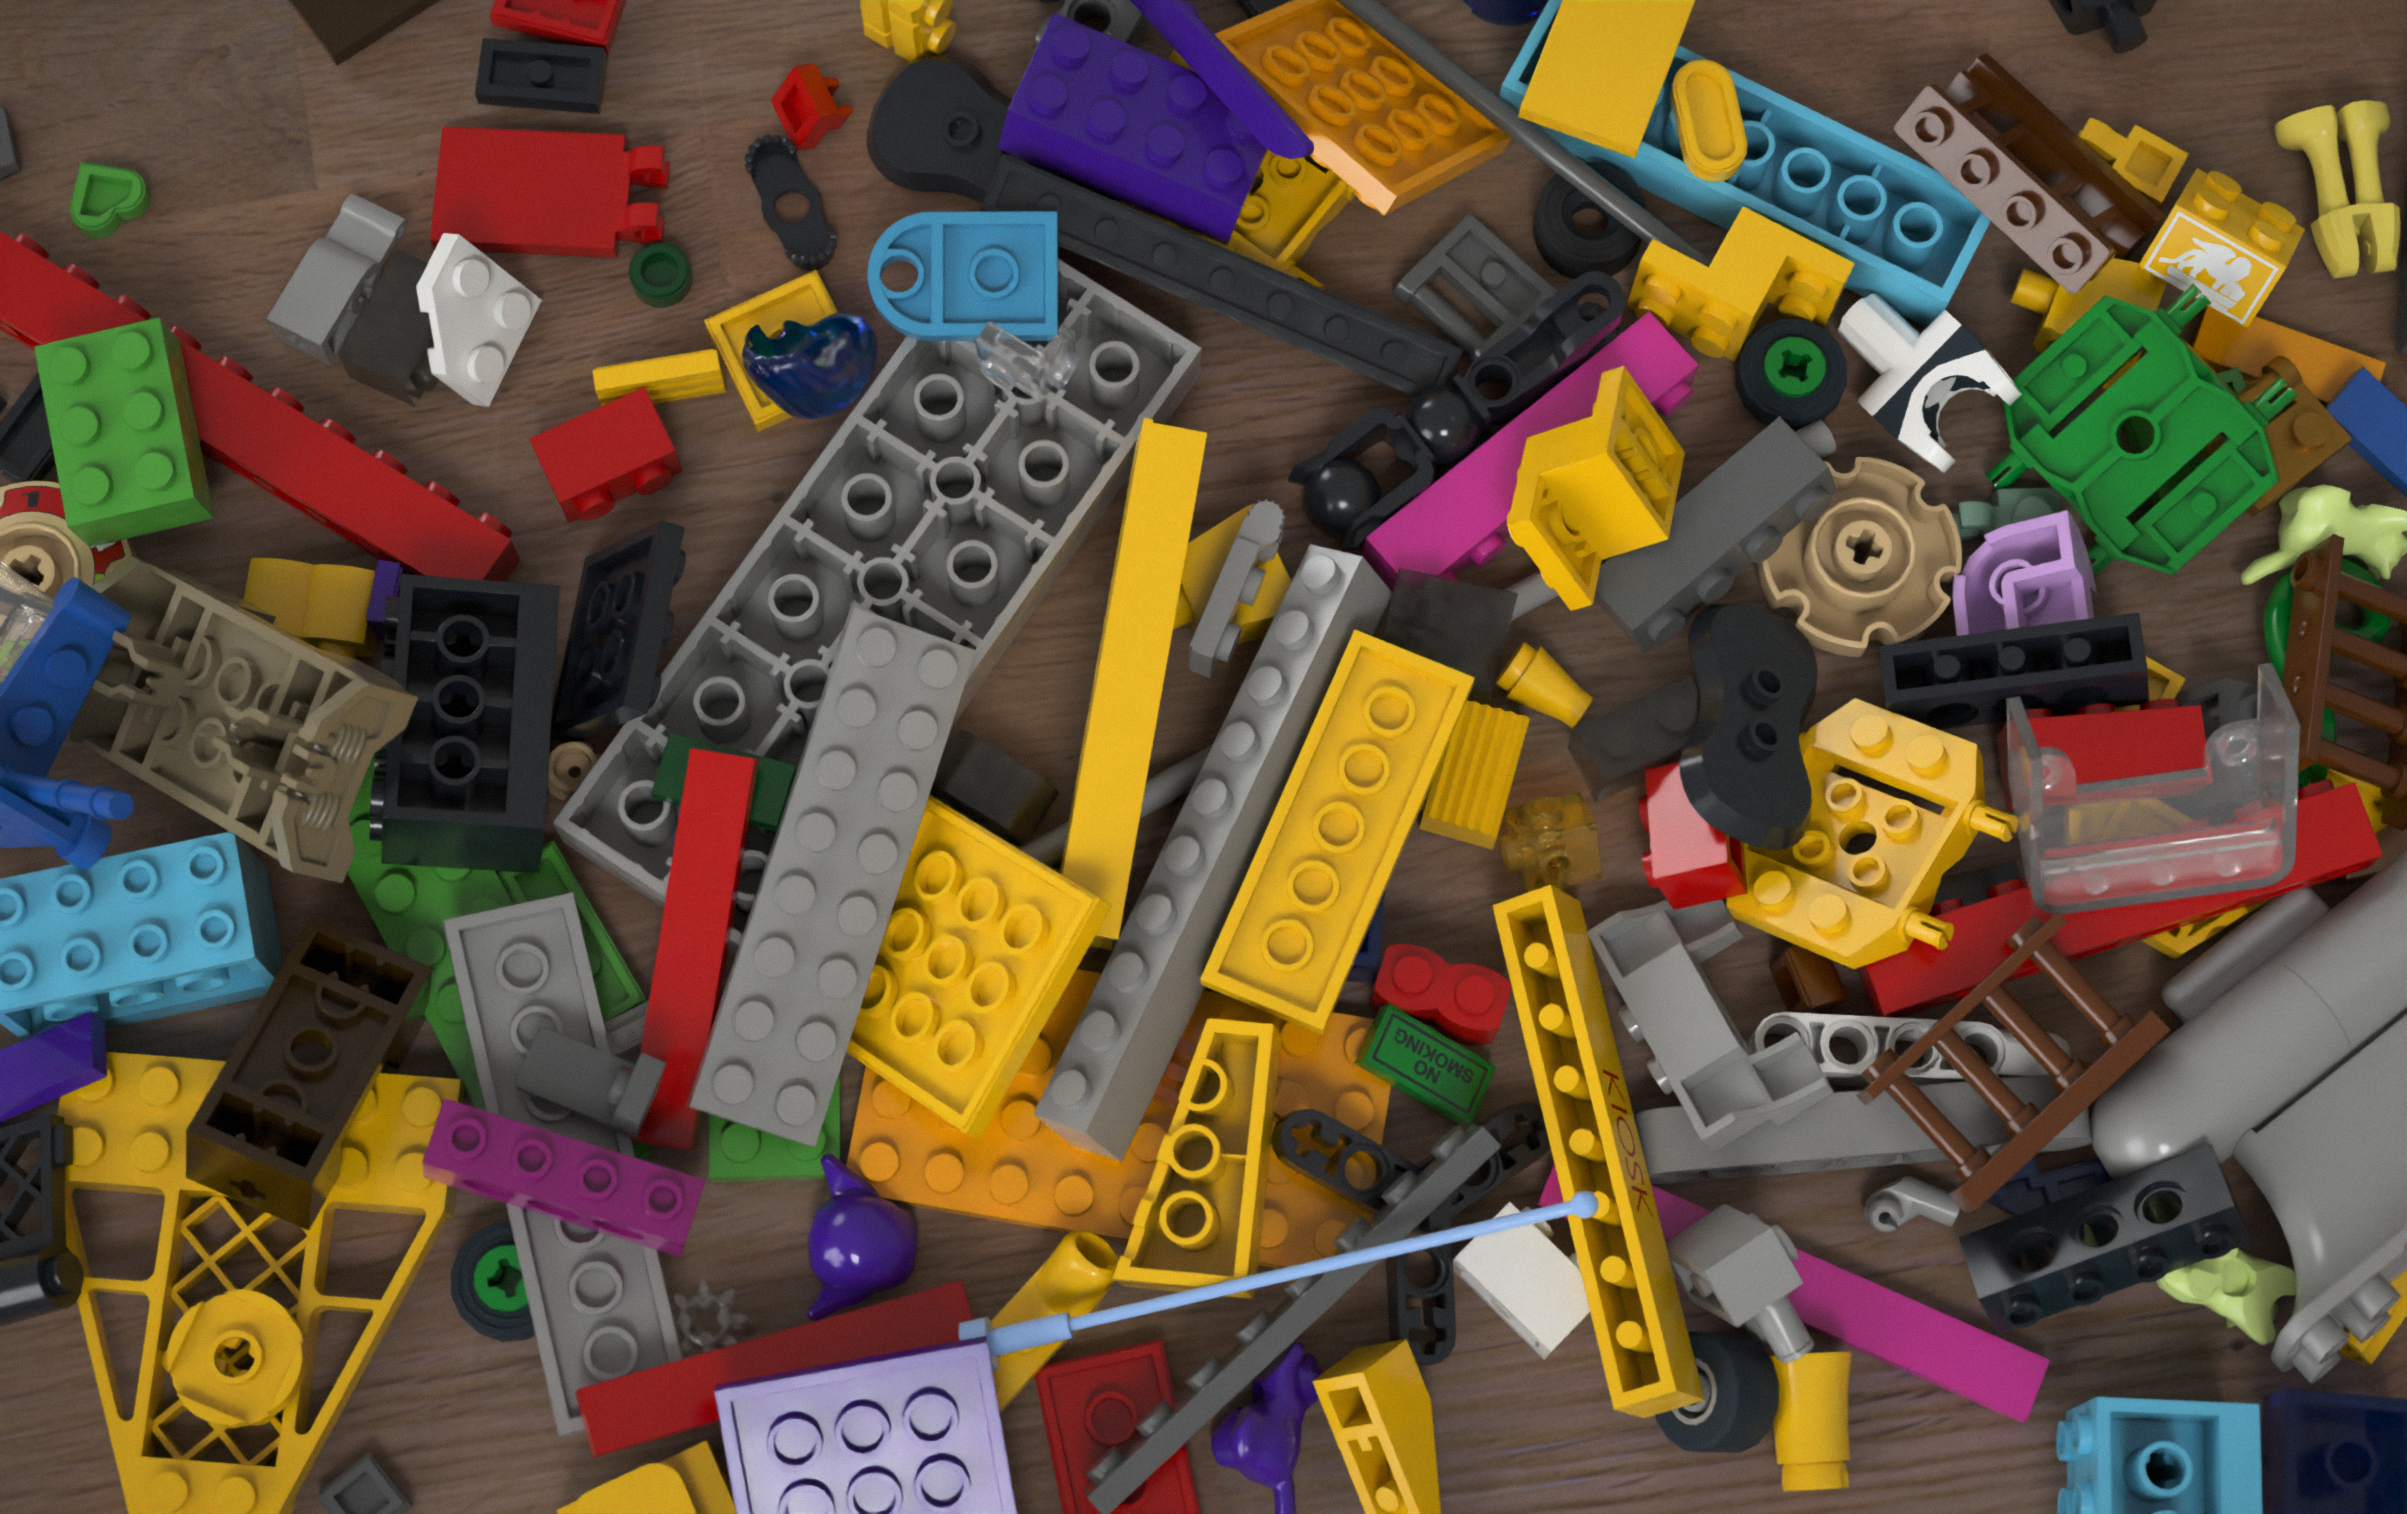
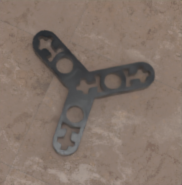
M1533 1103L1509 1105L1477 1124L1483 1126L1497 1142H1500L1516 1130L1515 1124L1512 1121L1513 1118L1518 1123L1530 1121L1534 1129L1527 1135L1530 1147L1524 1143L1509 1146L1501 1152L1497 1150L1484 1162V1175L1482 1179L1474 1186H1467L1462 1183L1419 1223V1231L1433 1229L1434 1233L1451 1229V1217L1542 1158L1550 1150L1551 1147L1541 1107ZM1314 1109L1291 1111L1282 1116L1275 1124L1271 1136L1272 1149L1284 1165L1373 1215H1376L1387 1205L1381 1196L1393 1182L1409 1170L1418 1176L1436 1159L1431 1154L1418 1164H1414L1327 1114ZM1310 1123L1313 1126L1310 1137L1326 1148L1336 1146L1338 1138L1343 1141V1144L1337 1148L1331 1158L1317 1150L1303 1151L1298 1155L1295 1152L1298 1141L1290 1136L1292 1128H1303ZM1358 1151L1369 1155L1376 1165L1377 1174L1375 1181L1365 1190L1354 1188L1345 1176L1346 1161L1352 1154ZM1330 1159L1327 1172H1325L1322 1166ZM1501 1159H1503L1506 1162V1165L1504 1167ZM1452 1243L1422 1249L1430 1254L1435 1264V1275L1432 1281L1422 1288L1412 1285L1405 1276V1260L1412 1252L1386 1258L1390 1341L1407 1339L1417 1365L1440 1363L1450 1355L1455 1346L1456 1317ZM1436 1296V1306H1423L1424 1325L1428 1328H1435L1437 1334L1436 1341L1426 1343L1425 1354H1422L1421 1344L1410 1342L1409 1339L1410 1329L1420 1327V1307L1406 1308V1297L1420 1299Z

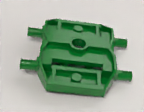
M2193 283L2166 309L2160 307L2157 311L2104 295L2013 379L2022 395L2011 406L2003 400L2010 442L2012 443L2009 447L2012 450L1991 470L1986 472L1985 476L1990 482H1995L2011 467L1994 484L1997 489H2007L2028 468H2035L2070 503L2082 520L2097 535L2094 538L2097 542L2087 550L2090 563L2096 559L2091 565L2094 578L2113 560L2116 562L2119 559L2175 575L2281 481L2267 427L2271 424L2270 420L2299 395L2292 387H2289L2271 403V400L2289 385L2281 376L2253 402L2247 400L2244 403L2180 335L2184 331L2183 327L2207 305L2211 304L2206 295L2201 294L2184 310L2202 292ZM2145 348L2148 351L2055 438L2052 437L2051 433L2142 349ZM2139 416L2144 417L2152 424L2155 436L2149 449L2135 454L2123 447L2119 434L2125 421ZM2222 432L2225 433L2229 439L2135 524L2128 519V516Z

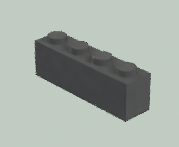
M1779 416L1675 503L1668 540L1613 556L1601 565L1595 600L1643 653L1655 644L1661 645L1670 641L1681 631L1685 624V619L1704 603L1711 604L1722 598L1732 587L1734 578L1753 562L1760 563L1771 557L1782 544L1783 537L1802 521L1810 522L1826 510L1832 500V496L1838 492L1829 467Z

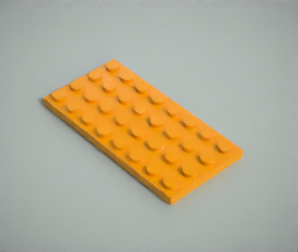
M1076 969L980 1140L965 1134L865 1066L846 1167L866 1180L878 1192L880 1198L896 1204L1065 1233L1085 1230L1095 1233L1102 1239L1128 1243L1134 1227L1132 1224L1141 1198L1144 1199L1157 1164V1154L1164 1135H1167L1178 1107V1098L1207 1018L1274 1024L1282 1036L1272 1132L1275 1124L1287 1113L1301 1109H1314L1327 1114L1382 1145L1391 1085L1354 1064L1374 1019L1332 1012L1323 1035H1320L1224 994L1203 990L1122 1162L1069 1144L1034 1115L1102 974ZM1310 1123L1303 1128H1292L1290 1136L1298 1141L1295 1151L1298 1155L1303 1151L1317 1150L1331 1158L1337 1148L1343 1144V1141L1338 1138L1336 1146L1326 1148L1310 1137L1313 1129ZM1271 1139L1258 1265L1281 1269L1331 1257L1338 1250L1332 1243L1336 1236L1359 1216H1363L1368 1222L1371 1213L1284 1165L1273 1151ZM1355 1152L1346 1161L1345 1176L1354 1188L1365 1190L1370 1187L1375 1181L1377 1174L1376 1165L1373 1159L1366 1153ZM1330 1159L1322 1166L1325 1172H1327Z

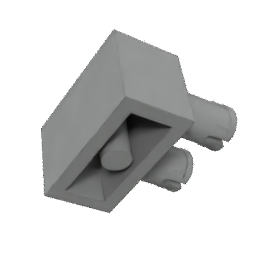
M1723 1204L1665 1242L1671 1267L1691 1302L1735 1327L1742 1325L1748 1336L1760 1343L1764 1349L1771 1347L1776 1358L1782 1363L1797 1360L1814 1347L1815 1343L1788 1298L1790 1292L1802 1285L1803 1281L1792 1263L1799 1258L1797 1250L1781 1227L1776 1224L1771 1227L1763 1223L1754 1213L1747 1215Z

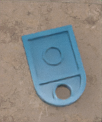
M1057 211L921 212L909 215L895 222L877 240L868 263L869 290L874 305L881 317L901 334L922 341H1058ZM897 261L908 262L918 271L916 283L912 288L904 292L891 291L882 283V274L886 267Z

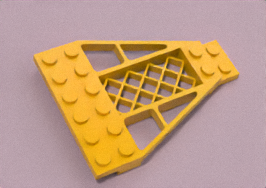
M106 1052L107 1077L61 1096L57 1115L64 1117V1124L72 1126L73 1164L65 1166L66 1247L79 1259L84 1272V1281L77 1303L128 1514H292L301 1486L448 1218H453L457 1188L424 1178L422 1161L444 1099L463 1104L465 1084L461 1079L379 1073L342 1140L339 1177L310 1230L302 1228L307 1237L277 1260L257 1235L279 1219L278 1217L265 1212L248 1225L230 1202L239 1200L186 1178V1130L226 1061ZM74 1189L164 1195L165 1202L155 1270L149 1279L145 1281L91 1277L72 1199ZM192 1198L209 1199L189 1215ZM223 1207L242 1231L211 1255L192 1230L219 1208ZM335 1209L426 1216L381 1300L324 1295ZM187 1239L204 1262L180 1280L185 1240ZM251 1242L270 1267L243 1289L260 1292L279 1277L298 1300V1303L289 1311L299 1327L307 1335L308 1346L306 1351L308 1362L306 1374L298 1393L288 1406L283 1409L282 1421L277 1414L270 1421L280 1436L251 1460L230 1435L236 1428L218 1426L210 1422L208 1423L214 1431L187 1453L183 1454L164 1428L185 1412L187 1408L179 1399L161 1413L166 1373L168 1371L167 1348L173 1331L176 1304L184 1314L192 1308L183 1295L212 1272L228 1291L238 1289L220 1265ZM304 1256L299 1288L286 1270ZM100 1292L143 1295L148 1297L150 1303L134 1415L129 1421H126L97 1302V1294ZM327 1310L373 1313L311 1429L305 1433L321 1313ZM250 1342L233 1356H230L225 1349L223 1350L220 1359L229 1364L226 1376L232 1373L236 1377L241 1370L239 1367L252 1357L249 1355ZM157 1438L174 1459L154 1458ZM220 1441H223L240 1464L197 1460ZM277 1455L276 1467L264 1466Z

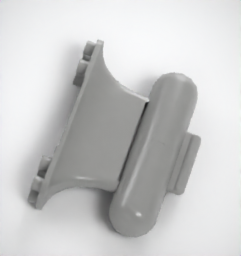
M2407 851L2332 909L2310 887L2272 899L2168 980L2161 991L2162 999L2184 1025L2139 1059L2093 1102L2089 1118L2093 1149L2107 1174L2113 1179L2126 1176L2212 1144L2220 1164L2232 1155L2252 1178L2280 1222L2291 1251L2295 1270L2296 1299L2293 1314L2277 1337L2270 1355L2271 1361L2281 1372H2286L2295 1366L2310 1384L2315 1383L2327 1374L2341 1359L2337 1351L2350 1339V1336L2343 1329L2344 1326L2360 1343H2364L2387 1324L2391 1319L2387 1311L2401 1297L2391 1283L2407 1271Z

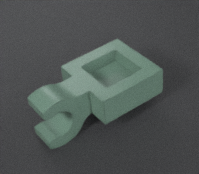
M2055 488L1997 489L1991 497L1992 505L1982 501L1960 502L1958 504L1959 513L1951 514L1957 525L1960 540L1985 538L1983 535L2005 525L2061 512L2060 495Z

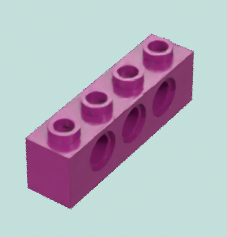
M448 1099L443 1101L422 1161L424 1178L678 1257L682 1256L705 1184L704 1179Z

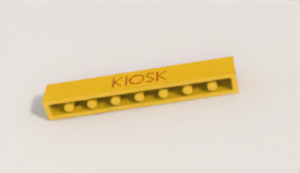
M1550 884L1492 905L1563 1201H1571L1573 1196L1580 1191H1590L1598 1199V1210L1593 1216L1581 1218L1576 1214L1567 1215L1613 1408L1616 1411L1640 1418H1647L1703 1401L1705 1398L1590 939L1587 935L1581 903L1579 900Z

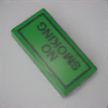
M1390 1004L1380 1006L1354 1062L1357 1066L1460 1126L1472 1123L1496 1069V1066Z

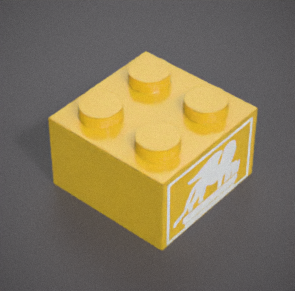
M2196 168L2138 266L2183 292L2192 283L2195 284L2202 291L2195 299L2201 294L2206 295L2211 301V304L2208 305L2209 307L2248 328L2288 266L2305 229L2295 224L2296 218L2294 215L2280 205L2272 202H2264L2262 205L2242 194V188L2232 178L2216 171H2210L2207 174Z

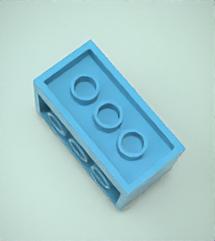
M230 831L100 858L96 864L85 870L70 864L0 879V1024L22 1040L90 1011L105 1020L106 1030L263 997L283 965L268 870L246 843Z
M2095 1397L2066 1411V1421H2060L2058 1424L2056 1449L2059 1461H2067V1488H2061L2059 1491L2057 1514H2263L2260 1404ZM2145 1466L2148 1468L2152 1475L2153 1483L2149 1480L2146 1474Z

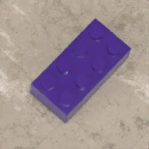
M1054 12L1007 110L998 149L1226 245L1229 243L1269 150L1251 134L1196 72Z

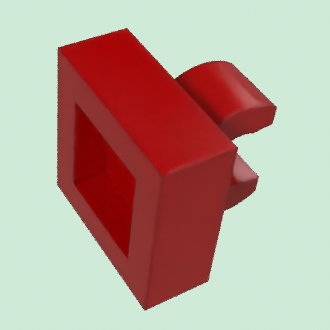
M815 63L794 66L771 99L772 105L791 143L796 146L797 151L816 148L828 130L841 128L853 112L850 105L836 106L832 96L840 86L838 79L832 77L822 78Z

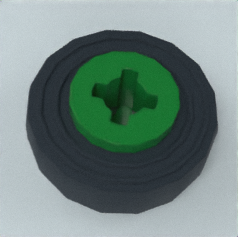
M1780 319L1763 325L1746 340L1735 365L1736 389L1744 407L1758 421L1770 425L1780 416L1792 430H1798L1819 419L1823 421L1837 408L1847 385V360L1838 341L1823 327L1804 319ZM1783 363H1786L1787 365H1793L1795 367L1799 366L1800 368L1796 371L1793 369H1786Z
M510 1222L495 1223L475 1233L459 1250L451 1270V1297L461 1318L480 1335L501 1342L527 1340L535 1336ZM504 1267L506 1274L502 1277L501 1282L494 1284V1282L499 1281L500 1276L504 1273Z

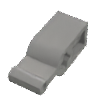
M351 193L344 201L340 214L326 237L317 239L309 248L266 320L276 338L332 366L373 298L380 281L381 268L407 229L406 219Z

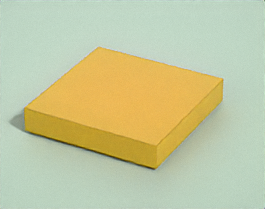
M817 270L704 320L706 329L757 432L870 382L869 373Z

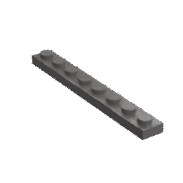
M1472 1124L1466 1131L1460 1125L1455 1126L1431 1148L1430 1152L1436 1159L1418 1176L1409 1170L1386 1189L1381 1197L1387 1205L1371 1220L1367 1222L1363 1216H1359L1336 1236L1332 1243L1338 1250L1332 1256L1402 1240L1502 1146L1483 1126ZM1381 1259L1288 1281L1283 1289L1289 1296L1270 1314L1264 1307L1252 1314L1234 1333L1240 1342L1221 1360L1213 1353L1196 1366L1185 1379V1382L1191 1388L1172 1406L1166 1400H1162L1140 1419L1135 1428L1141 1435L1122 1452L1116 1446L1111 1447L1089 1467L1085 1474L1091 1481L1082 1489L1088 1500L1101 1514H1110Z

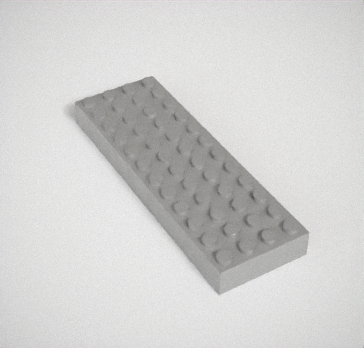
M1059 259L1058 341H922L907 336L661 673L660 692L653 707L648 710L647 714L627 721L556 817L553 825L562 841L664 908L681 806L653 799L651 791L670 732L796 765V768H798L849 611L853 607L976 650L951 726L952 729L1130 476L1135 445L1143 419H1153V423L1166 425L1201 374L1202 348ZM750 824L748 825L728 951L735 956L776 835V831Z

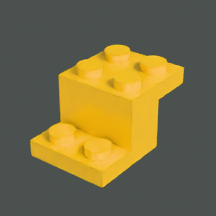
M1743 206L1709 267L1652 239L1641 258L1626 306L1634 310L1639 319L1650 311L1665 329L1669 328L1689 338L1691 344L1701 353L1713 358L1724 356L1736 362L1746 340L1750 337L1768 302L1778 307L1780 313L1787 319H1804L1825 328L1855 263Z
M1625 366L1602 373L1597 399L1592 407L1593 416L1527 437L1521 465L1517 471V483L1511 510L1507 515V526L1512 540L1516 545L1525 549L1540 569L1545 584L1550 589H1555L1570 611L1593 605L1603 559L1669 539L1685 452Z

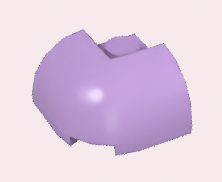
M2068 510L2005 525L1983 535L1987 541L1968 558L1961 574L1954 575L1952 599L1957 636L2094 618L2091 596L2097 595L2093 570L2080 530Z

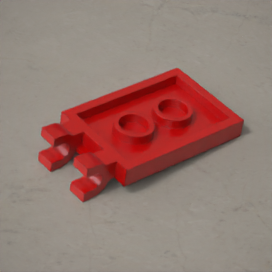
M442 126L430 242L435 250L443 233L460 234L481 252L618 258L619 241H630L640 244L663 242L665 221L659 217V204L646 202L628 204L630 185L668 189L670 163L669 161H664V146H639L628 151L629 144L626 136L621 134Z

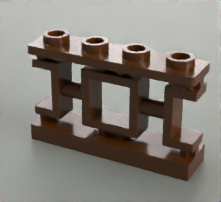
M1988 53L1977 57L1967 71H1961L1945 91L1936 84H1930L1925 87L1894 126V131L2070 294H2076L2089 281L2094 280L2112 258L2129 260L2166 217Z

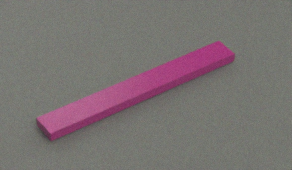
M1555 1164L1552 1167L1535 1209L1564 1202ZM1651 1185L1665 1242L1712 1212ZM1567 1216L1557 1218L1569 1223ZM1796 1249L1799 1258L1792 1263L1803 1284L1791 1291L1788 1298L1807 1329L2020 1423L2027 1421L2049 1365V1359Z

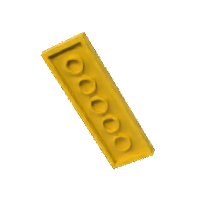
M1354 629L1200 978L1202 986L1323 1035L1474 686V677Z

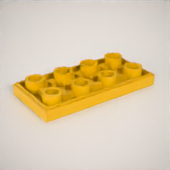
M1562 0L1520 106L1518 117L1635 159L1696 0Z

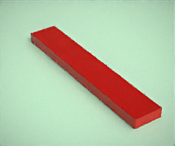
M690 748L640 1054L642 1052L666 1062L662 1083L637 1139L630 1137L631 1141L689 1151L696 1148L701 1112L686 1107L719 1007L759 759Z
M959 1280L579 1388L576 1390L575 1395L593 1458L720 1422L714 1392L716 1384L960 1341L959 1323L974 1320L963 1282Z

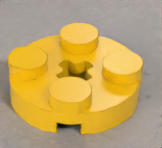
M245 1289L226 1291L224 1295L215 1296L207 1302H199L190 1308L179 1320L173 1330L167 1348L168 1372L172 1374L173 1386L178 1392L176 1394L180 1401L194 1415L212 1424L228 1428L264 1425L273 1420L278 1412L288 1406L303 1383L308 1362L306 1351L308 1346L307 1335L299 1327L291 1312L271 1297ZM242 1340L249 1341L251 1343L249 1355L255 1358L249 1371L240 1370L236 1377L226 1376L229 1364L220 1359L225 1347L237 1349Z

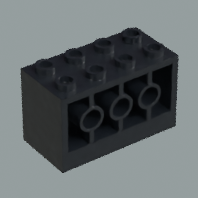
M401 574L399 597H386L384 654L381 659L380 672L396 680L406 691L417 696L418 699L406 729L374 754L375 768L371 787L369 841H382L381 864L539 873L546 817L559 586Z

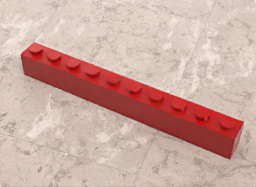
M0 231V331L35 351L34 346L150 319V313L131 298L119 294L113 300L98 291L100 284L78 266L69 263L65 269H62L47 260L49 253L28 236L17 233L14 239ZM169 326V329L181 343L203 454L377 560L400 563L409 575L506 581L520 558L511 539H509L512 536V532L503 523L484 512H481L476 519L457 507L460 504L459 499L446 488L433 481H428L425 487L405 476L408 469L393 456L379 449L373 455H370L354 445L356 438L340 424L328 418H324L321 424L302 414L305 409L304 406L287 392L273 387L267 393L251 383L253 376L240 364L226 356H221L218 362L214 361L200 352L201 344L190 334L177 326Z

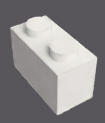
M1509 1202L1494 1218L1520 1213V1211ZM1526 1206L1521 1212L1532 1209ZM1545 1221L1474 1237L1454 1258L1453 1271L1545 1360L1590 1314L1576 1253L1567 1258L1549 1240L1554 1235V1232Z

